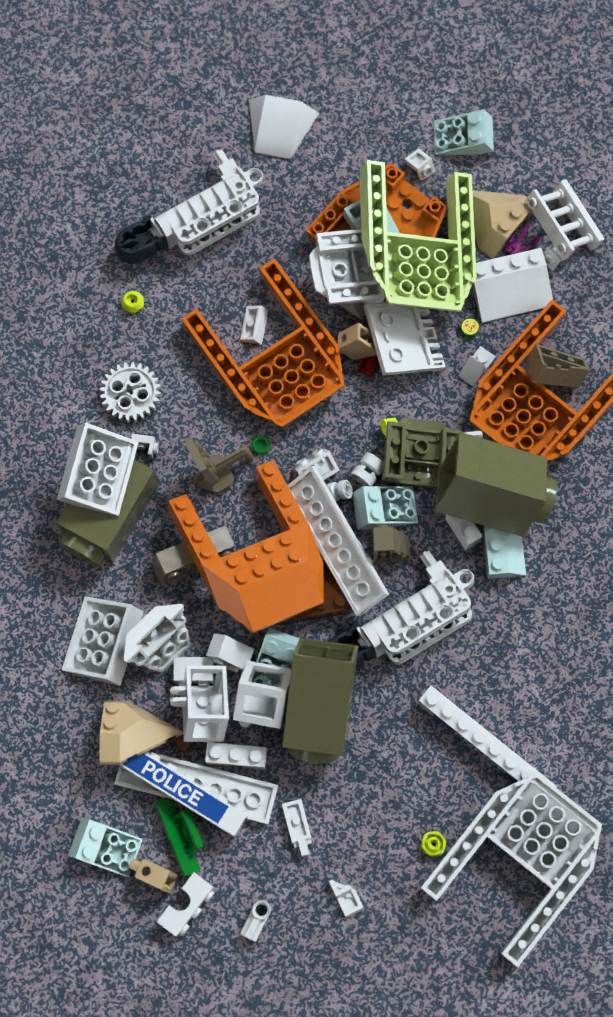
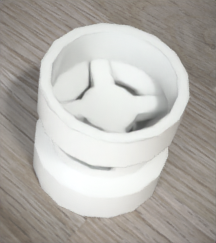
M342 480L339 483L332 482L327 485L335 501L340 500V498L349 499L352 497L353 489L348 480Z

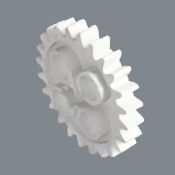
M124 362V368L117 365V371L110 369L112 375L105 374L107 381H102L101 383L104 387L100 388V392L104 393L100 395V398L105 400L102 404L103 407H107V413L112 412L113 418L119 415L120 421L126 417L127 423L130 422L131 418H134V421L137 422V417L139 416L144 420L145 413L151 416L150 409L156 410L154 403H160L156 397H161V392L158 391L161 389L160 384H157L159 382L158 377L153 378L155 373L153 371L149 373L148 366L142 369L141 363L138 367H135L134 362L131 363V367H128L127 363ZM135 377L140 378L139 382L137 383L131 382V380ZM117 385L123 386L120 391L114 390V387ZM130 389H131L132 392H133V394H131V395H130V393L128 392V390H130ZM140 394H148L147 398L143 400L138 398ZM125 401L131 402L128 407L121 406Z

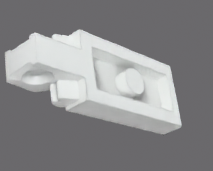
M298 799L283 803L282 807L294 848H300L302 857L308 856L310 854L307 845L312 842L302 800Z

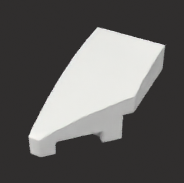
M334 880L329 881L346 918L364 910L352 886L343 885Z

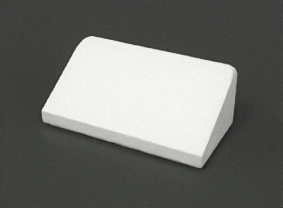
M246 307L240 337L241 342L262 345L268 310L265 307Z

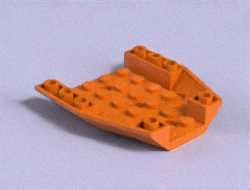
M392 163L386 165V207L401 234L435 238L448 206L435 196L431 199L427 198L405 180V173ZM360 181L342 190L305 230L316 246L317 233L352 230L344 219V208L360 200ZM409 201L412 207L405 209L402 207V203Z

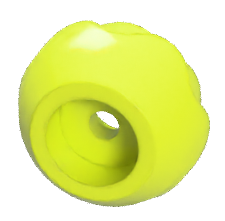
M137 291L126 292L121 299L122 308L132 314L140 311L144 307L143 296Z
M428 832L422 838V850L428 856H439L445 850L446 839L440 832Z

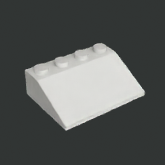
M542 248L476 263L477 278L472 284V290L482 323L544 309L553 299Z
M86 422L78 425L57 500L73 506L119 516L139 442Z
M85 596L62 671L121 686L127 662L124 661L126 635L141 621L143 611L131 604Z

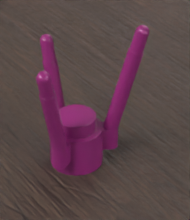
M527 224L517 240H513L516 230L509 237L508 242L504 246V252L506 255H512L528 251L543 236L539 235L522 249L523 245L520 241L530 227V224Z

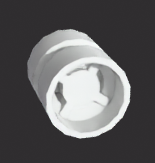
M366 452L360 460L361 465H357L354 468L351 476L363 486H373L377 480L376 476H380L383 472V462L375 455Z

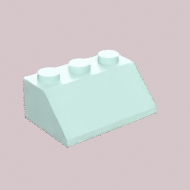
M482 525L487 578L526 576L522 537Z

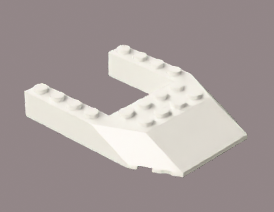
M535 773L495 792L421 888L437 901L486 837L489 838L550 888L501 951L503 956L519 967L593 871L602 824L540 774Z

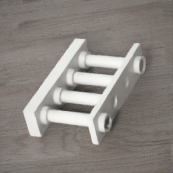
M566 179L559 182L552 191L553 193L540 196L537 189H535L525 201L563 261L573 253L574 248L586 244L590 251H592L604 240L603 235ZM558 199L562 208L550 211L546 202ZM567 214L572 223L560 226L555 218ZM577 229L581 238L569 241L565 233Z

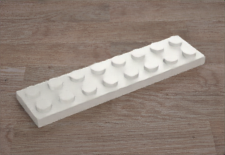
M311 466L288 484V487L310 526L316 545L354 613L356 616H361L387 597L389 593L317 468Z
M156 754L161 757L160 762L165 765L169 762L178 768L176 772L181 775L187 773L195 778L194 783L200 786L203 783L212 789L210 793L215 796L221 794L229 799L228 804L234 807L237 804L245 809L246 812L244 814L248 816V820L269 824L278 785ZM119 766L115 785L172 799Z

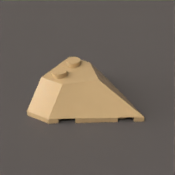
M472 190L474 233L479 250L491 259H494L504 248L509 237L525 219L528 220L533 215V212L525 201L527 199L525 195Z
M108 700L104 702L99 762L100 764L120 765L126 762L127 758L135 754L139 756L166 743V740L173 736L183 735V731L129 701Z

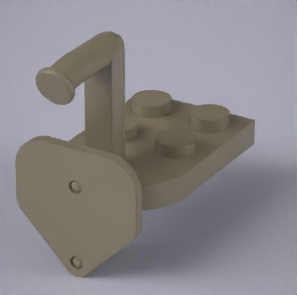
M192 437L184 440L199 469V472L193 476L192 481L200 489L216 493L222 492L234 482V476L229 468L230 465L244 458L245 463L248 465L254 464L256 460L252 452L245 446L226 457L219 454L209 457L206 449L202 447L199 441L195 442Z

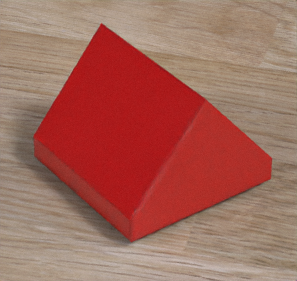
M370 356L363 358L357 372L373 378L379 365L378 357Z

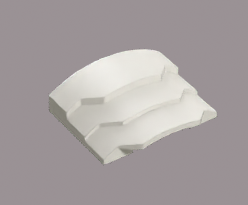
M361 229L317 233V246L309 255L315 291L326 297L329 304L383 302L385 297L368 265L361 239Z

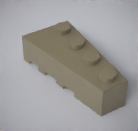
M226 526L207 533L219 557L228 555L233 551L235 545ZM184 542L155 553L151 563V567L160 585L197 568Z

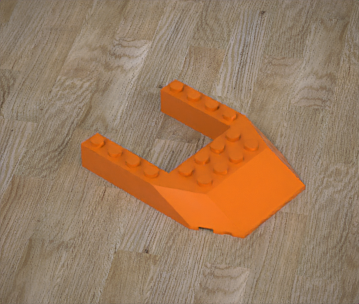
M274 258L259 268L260 277L297 326V330L239 367L198 309L193 310L181 318L185 330L224 385L240 404L252 413L283 428L345 387L339 345Z
M553 299L479 380L469 420L494 442L546 457L547 462L568 454L613 405V373L577 413L543 384L532 383L530 374L521 367L527 360L534 345H541L565 317L567 311Z
M274 460L256 466L254 478L284 531L280 534L219 557L187 494L169 500L168 513L217 607L223 612L225 611L230 614L235 621L243 624L252 633L324 603L323 561L310 526Z

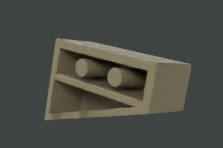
M539 344L534 345L525 361L532 383L579 388L589 372L586 359Z
M386 524L377 525V528H373L372 533L373 563L411 562L410 539L394 527H388Z

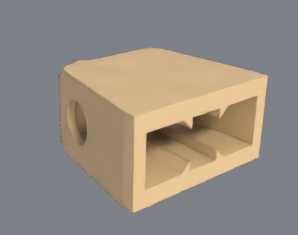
M357 323L339 332L338 345L340 355L345 354L353 360L377 355L371 332L362 324Z
M133 859L129 865V870L136 873L135 878L171 894L179 876L145 859L141 862Z

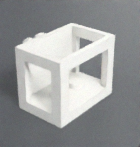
M247 661L238 684L233 720L239 721L243 727H248L252 723L281 729L287 710L291 669ZM254 671L283 676L280 687L253 683Z
M186 665L183 685L174 686L170 689L171 695L182 696L172 698L170 703L172 706L182 707L184 742H223L229 720L226 666ZM193 673H216L214 686H191Z

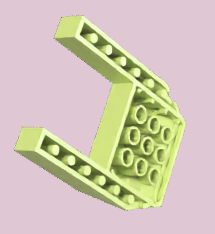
M367 160L359 170L361 239L368 265L387 303L460 312L470 288L477 278L472 174L454 172L446 181L448 239L387 232L385 162Z

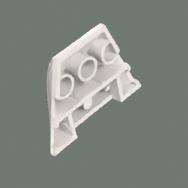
M270 95L250 99L249 106L255 153L291 160L306 133L319 116V113L301 101Z
M182 604L155 606L127 633L124 661L127 663L133 662L138 666L143 665L148 669L163 673L174 662V657H179L191 646L189 633L185 627L186 618L183 616L184 606Z

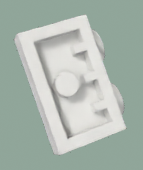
M322 448L312 453L313 456L308 459L303 458L297 461L296 466L293 467L299 476L309 467L315 466L323 480L340 471L330 451Z

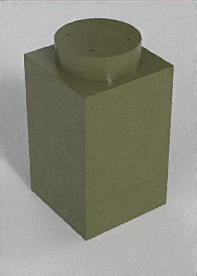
M459 432L439 468L436 512L523 537L533 521L543 524L548 519L556 498L557 481L547 477L546 457Z
M136 460L133 461L119 516L67 504L56 522L63 534L58 545L78 559L95 567H99L103 558L114 563L159 486L155 471Z
M299 638L292 660L282 746L283 748H290V754L294 758L304 762L324 764L336 761L338 755L343 756L348 736L359 646Z

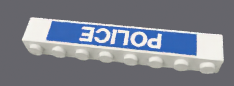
M430 686L418 701V705L515 783L538 773L553 786L557 787L434 687Z
M146 752L139 756L135 754L119 765L233 837H236L248 817L244 814L246 812L245 809L237 804L234 807L228 804L229 799L221 794L215 796L210 793L212 789L205 784L197 785L194 783L195 778L189 774L184 773V775L176 772L178 770L176 766L169 762L167 765L160 762L161 757L153 752L150 755Z

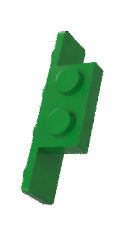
M169 798L156 801L155 807L183 877L192 875L194 872H200L201 869L194 852L204 845L190 810L187 809L178 813L174 801Z

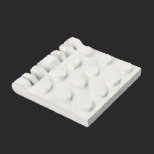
M387 301L366 303L364 305L383 376L425 371L437 372L446 369L444 360H441L443 358L442 354H431L430 352L439 349L440 345L439 343H431L438 340L435 328L428 327L433 325L432 319L421 320V316L430 314L428 308L388 304Z

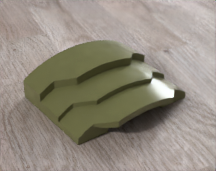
M404 417L398 423L388 421L382 480L407 486L438 488L439 468L459 432L462 431L448 429L441 421L419 420Z

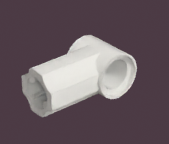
M261 900L254 904L240 933L241 935L256 942L271 912V906L267 901ZM259 904H264L267 907V913L263 916L256 912V907Z

